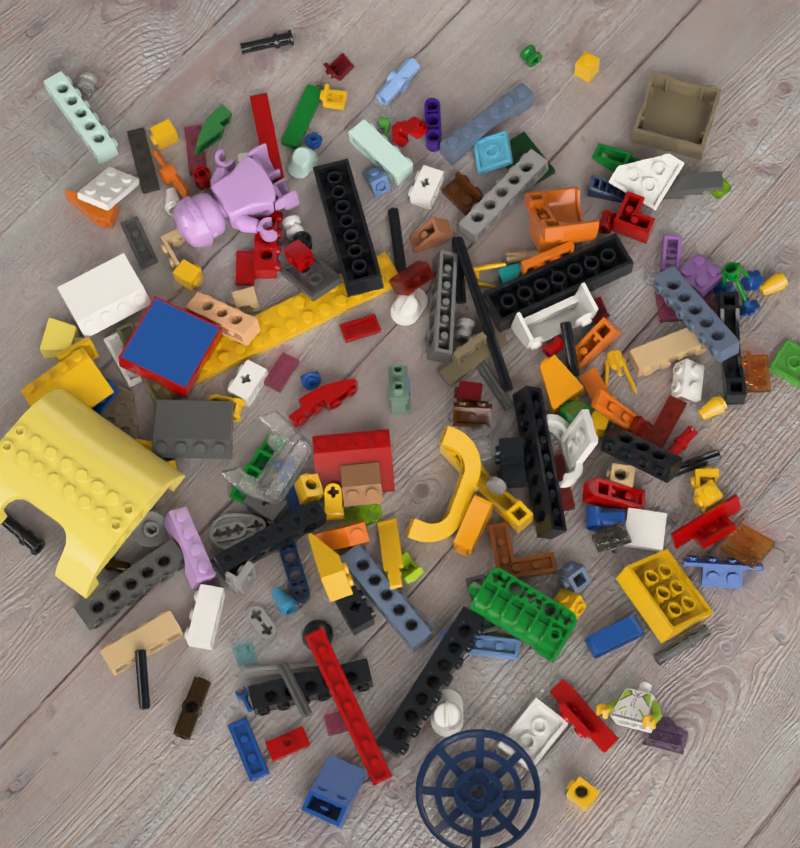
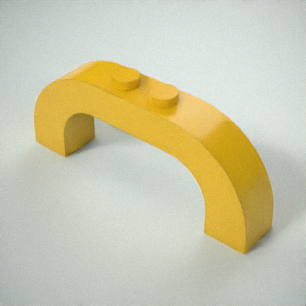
M444 426L438 445L455 452L461 463V472L447 511L439 521L434 523H425L411 518L404 537L421 542H436L449 537L462 524L470 506L471 498L478 491L479 484L477 482L481 470L479 452L473 441L465 433L453 427Z

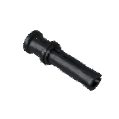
M291 30L281 34L274 33L272 37L240 43L242 54L272 47L279 49L280 46L289 44L294 45Z
M6 513L7 518L1 525L18 538L19 544L25 545L30 549L32 555L39 554L45 547V541L39 540L34 536L33 531L26 530Z

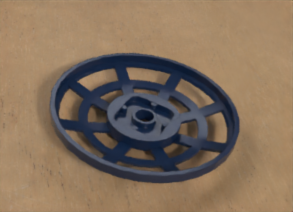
M471 729L446 737L427 754L417 776L416 802L419 814L430 833L449 848H464L450 842L440 834L449 826L461 834L471 836L472 848H480L481 837L494 835L505 828L513 838L492 848H508L519 841L530 829L540 805V779L531 757L513 739L492 730ZM476 737V750L463 752L453 758L444 750V748L456 741ZM484 738L500 741L516 752L506 760L496 753L484 750ZM438 755L446 765L438 775L436 786H423L427 769ZM475 757V768L464 772L457 765L458 762L464 759ZM484 757L493 759L502 766L493 773L483 768ZM521 758L531 773L534 790L522 791L520 779L513 768ZM451 770L458 777L454 788H442L444 778L448 771ZM507 772L510 773L514 781L515 791L503 790L500 779ZM476 788L484 790V796L480 799L472 795L473 790ZM422 794L435 796L437 809L443 818L435 827L431 824L425 812ZM441 796L454 797L457 808L449 815L443 807ZM515 799L513 809L506 818L499 810L502 800ZM521 799H534L530 817L519 831L511 822L519 811ZM462 814L473 818V830L463 828L454 821ZM491 815L500 823L492 829L481 831L482 819Z

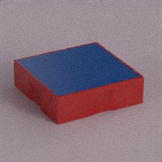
M154 296L119 355V365L138 376L153 380L162 387L188 398L200 377L203 366L211 358L222 338V327Z

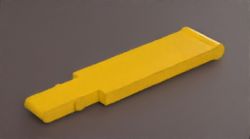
M397 518L377 522L383 569L385 572L388 571L387 576L390 589L403 587L400 568L404 567Z

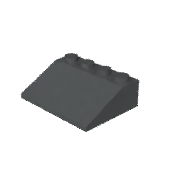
M157 399L152 452L160 458L232 459L234 401Z

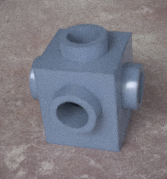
M573 560L563 564L562 568L557 571L561 586L575 593H578L592 582L585 566Z

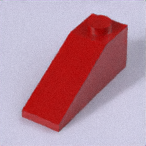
M595 477L583 484L582 502L599 507L628 509L629 507L644 510L645 491Z

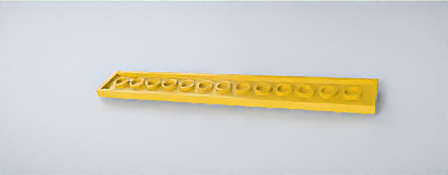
M386 252L376 256L384 288L347 297L344 282H342L314 302L303 293H300L255 315L260 332L250 344L246 346L222 334V338L211 358L203 366L195 386L403 284L402 278ZM170 391V393L172 394L173 397L176 396V395H178V394H176V393Z

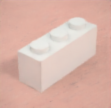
M200 584L199 590L195 591L194 601L196 604L195 608H192L190 611V628L187 627L185 631V639H187L186 641L189 646L213 650L226 596L224 588Z

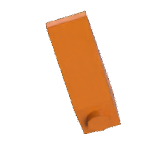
M65 191L68 202L94 224L104 229L114 228L120 213L118 203L107 211L78 199V194L75 191Z
M603 317L575 346L579 370L611 346L623 333L610 319Z
M365 519L313 533L314 536L332 550L370 541Z

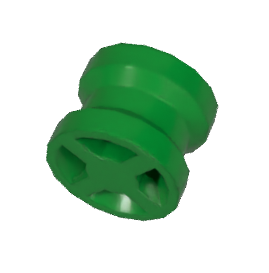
M528 45L520 53L521 59L526 60V64L529 67H534L542 59L541 53L536 52V48L533 45Z

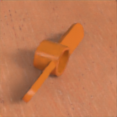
M154 149L152 154L162 166V168L158 169V173L164 184L167 186L173 183L183 198L187 195L189 196V189L178 175L174 166L171 163L168 164L162 154Z

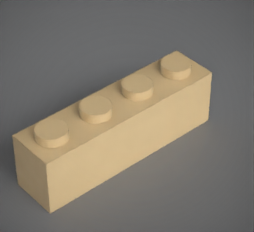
M684 328L631 349L628 358L638 377L642 375L647 376L652 374L654 370L659 368L665 369L674 362L688 359L689 356L700 355L707 348L704 344L701 345L697 336L693 332Z
M170 610L167 612L163 611L152 621L140 624L135 631L123 634L118 641L106 644L100 650V653L113 675L116 676L136 664L135 650L145 649L146 657L184 636L172 612Z

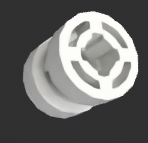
M297 215L288 216L282 221L284 229L287 230V238L293 241V237L297 232L304 231L303 227L300 226L301 221Z

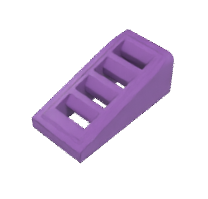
M663 236L660 272L670 268L665 267V263L676 264L675 268L677 270L680 268L681 236ZM667 243L677 244V247L667 246ZM666 250L676 251V254L666 253ZM666 257L676 258V261L666 260Z

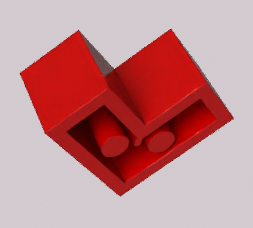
M627 191L614 219L613 232L647 244L654 229L655 218L641 213L645 197Z

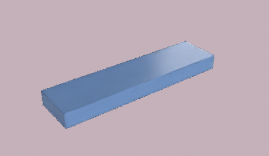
M441 630L439 644L448 630ZM460 632L462 636H468L470 634L466 632ZM477 635L473 641L475 643L470 653L466 652V654L518 660L521 640L490 635H481L479 637ZM456 645L449 648L450 652L455 653L460 650V647Z

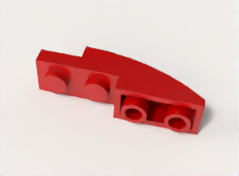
M347 379L332 382L316 388L298 399L300 408L288 416L290 425L294 429L298 426H303L308 421V418L319 414L323 407L328 411L338 408L346 398H351L357 393V380Z

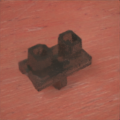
M623 522L614 523L611 530H606L603 527L597 528L595 534L591 535L598 552L611 549L612 553L615 554L617 553L618 546L632 542L627 527Z

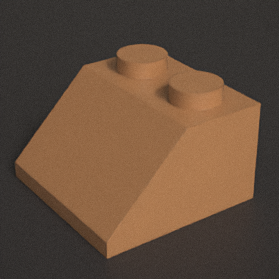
M379 462L340 466L344 507L383 503Z

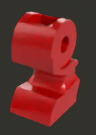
M411 117L408 121H397L392 126V141L403 148L408 143V134L416 139L421 138L427 131V124L417 117Z

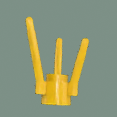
M497 262L473 266L476 278L480 279V270L506 266V263ZM478 281L479 286L487 288L496 287V285Z
M619 350L608 352V360L604 361V383L607 389L610 367L613 370H617L619 376L622 375L621 368L623 367L634 394H637V389L626 365V360L622 357V352Z

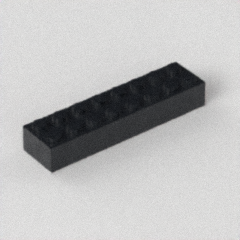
M348 158L313 167L347 297L384 288L381 271Z
M614 233L483 292V299L488 314L497 330L502 332L511 328L516 313L520 312L522 317L526 318L576 295L580 285L584 282L590 292L632 273L633 260L617 234Z

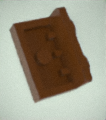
M458 400V402H454L453 426L491 428L492 404H488V401L469 403L468 400Z

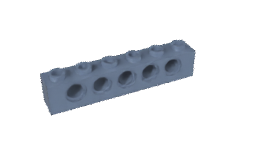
M674 266L655 275L653 285L655 292L660 294L667 306H671L676 316L685 322L687 329L697 336L701 345L704 344L711 357H715L721 363L739 353L740 341Z
M359 544L355 545L340 556L342 563L346 562L350 572L348 574H351L353 580L414 653L432 639V627L427 621L423 622L419 618L420 613L414 606H409L406 602L408 599L402 591L398 592L396 589H390L389 579L382 573L383 568L377 561L374 563L371 560V554L367 548H362ZM366 564L368 567L365 570H360L358 566ZM372 579L380 580V582L377 585H372L370 583ZM389 593L392 595V598L385 600L382 596ZM398 608H402L405 610V612L401 615H397L394 613V611ZM414 623L417 627L414 630H409L407 625Z

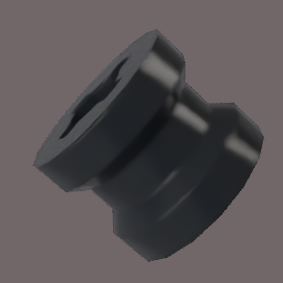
M300 231L294 235L293 242L299 239L309 249H312V238L308 232Z

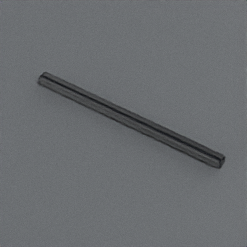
M457 237L453 240L483 332L487 336V344L501 386L505 392L513 390V385L463 237Z

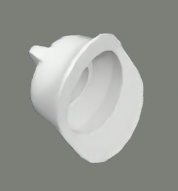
M417 287L404 289L391 307L393 321L402 326L415 323L428 303L426 293Z
M443 689L440 701L437 704L434 703L431 707V724L437 734L449 737L459 732L463 726V701L456 691Z

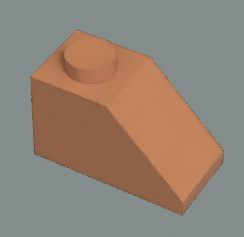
M432 217L410 235L409 239L414 252L418 253L444 244L454 234L447 219Z

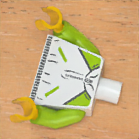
M643 681L640 682L638 690L627 688L623 694L619 695L608 704L601 703L596 706L597 716L602 714V717L607 719L608 715L611 714L610 716L617 725L652 733V730L656 729V724L662 718L660 705L650 693L652 685Z

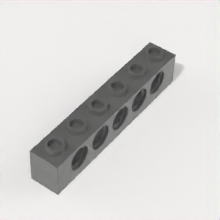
M439 250L432 263L427 360L445 363L453 353L458 257L457 253Z
M171 538L92 593L87 599L85 598L75 605L74 609L90 631L99 628L106 619L119 614L123 607L132 605L139 596L149 593L153 586L159 582L163 583L166 581L170 574L182 570L185 567L183 552ZM169 560L166 566L160 565L162 561ZM146 572H153L152 576L144 577ZM137 583L135 588L128 589L129 584ZM115 594H120L118 600H111ZM98 606H104L102 611L95 612Z

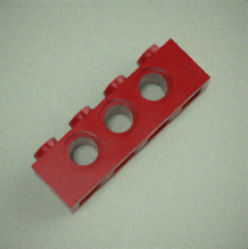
M279 210L266 216L272 218L273 224L272 227H267L265 230L270 231L273 229L277 232L278 237L275 241L265 243L266 241L261 238L260 232L255 233L253 260L255 279H277V272H280L281 263L278 261V256H281L279 239H282V228H279V223L283 221V213L279 212ZM256 217V219L261 221L266 217Z

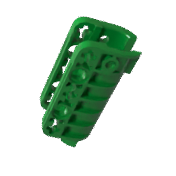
M500 568L492 569L482 585L473 581L467 590L469 592L468 595L474 598L470 605V610L533 647L535 653L552 663L555 662L576 626L577 617L573 611ZM499 576H501L502 582L498 580L497 583H495L494 577L499 578ZM513 586H518L521 590L519 593L513 594L510 592V589ZM533 597H536V602H532V604H530L529 598L532 599ZM547 607H553L556 612L548 615L544 610ZM571 618V623L565 625L564 619ZM557 634L558 638H553L552 635Z

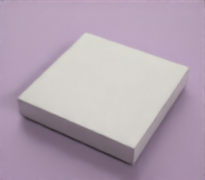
M628 507L623 546L657 552L662 551L667 513Z

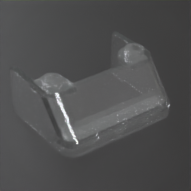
M277 410L260 414L258 417L271 429L267 442L275 452L257 480L252 475L245 473L240 467L224 470L221 473L243 494L270 504H277L284 500L314 451L313 444Z

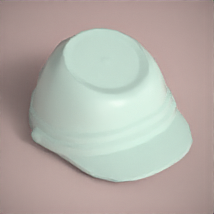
M306 146L295 149L290 155L287 172L295 178L306 177L313 171V167L318 164V157L315 151Z

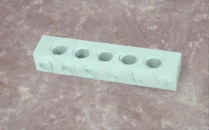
M60 71L44 80L47 92L98 163L101 165L117 156L118 151L116 147H118L116 140L114 137H109V131L105 125L101 126L98 115L90 111L91 107L87 100H82V94L79 89H74L71 78L68 75L65 76Z

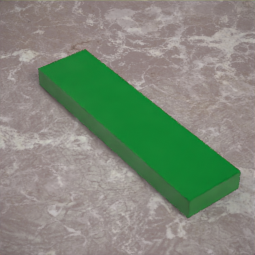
M307 84L282 138V145L293 149L300 147L321 101L320 92L322 88Z

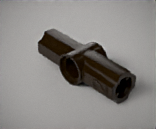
M194 677L187 698L182 703V711L173 735L184 740L191 739L198 718L202 715V707L211 686L210 681L201 677ZM190 705H197V709L194 712L187 711Z

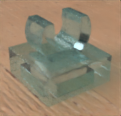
M252 641L233 648L239 668L258 662Z

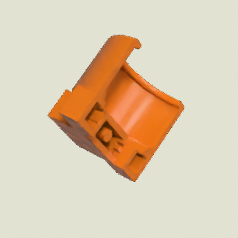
M577 186L525 193L524 206L529 213V235L539 252H545L571 240L573 243L593 241L596 238L599 230V219L595 218L593 221L584 222L580 205V189Z

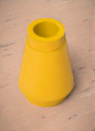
M782 272L775 273L760 285L759 290L765 296L785 289L788 281Z
M718 395L716 397L713 396L697 412L701 419L705 420L725 412L724 410L728 407L724 399Z

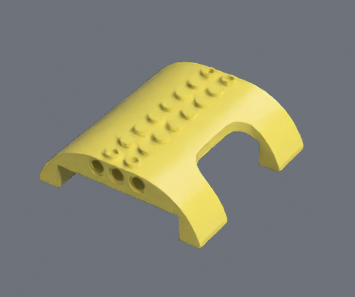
M57 389L34 403L0 441V525L7 518L4 508L8 503L16 499L30 502L60 524L66 533V545L58 562L55 576L87 599L99 585L96 579L97 575L168 488L174 491L185 478V475L64 389Z

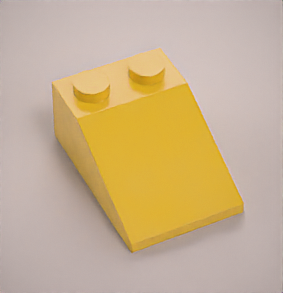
M312 533L307 534L330 602L352 595L351 586L354 583L351 574H348L350 572L346 562L342 563L340 556Z

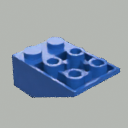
M329 755L313 783L301 810L342 829L367 771Z

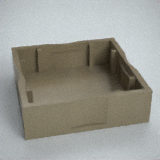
M652 72L645 92L644 103L639 110L633 129L631 142L701 160L722 89L699 83H689L675 77Z

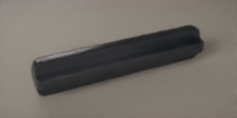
M570 321L560 323L567 369L575 377H578L580 372L572 325Z
M713 450L682 462L677 476L719 461L721 458L719 451Z
M145 649L135 650L139 708L144 710L150 708L147 657Z

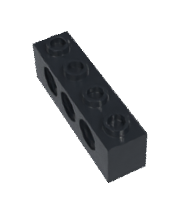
M614 426L604 434L601 451L663 482L668 483L679 474L682 457L618 426Z

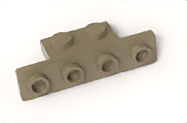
M496 329L494 332L499 347L502 349L508 344V341ZM483 332L478 335L474 334L466 344L460 345L454 350L453 362L439 371V375L449 386L454 385L474 370L478 364L491 357L487 336Z

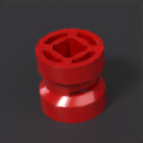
M204 165L197 166L193 170L196 187L200 190L210 188V180L212 178L210 169Z

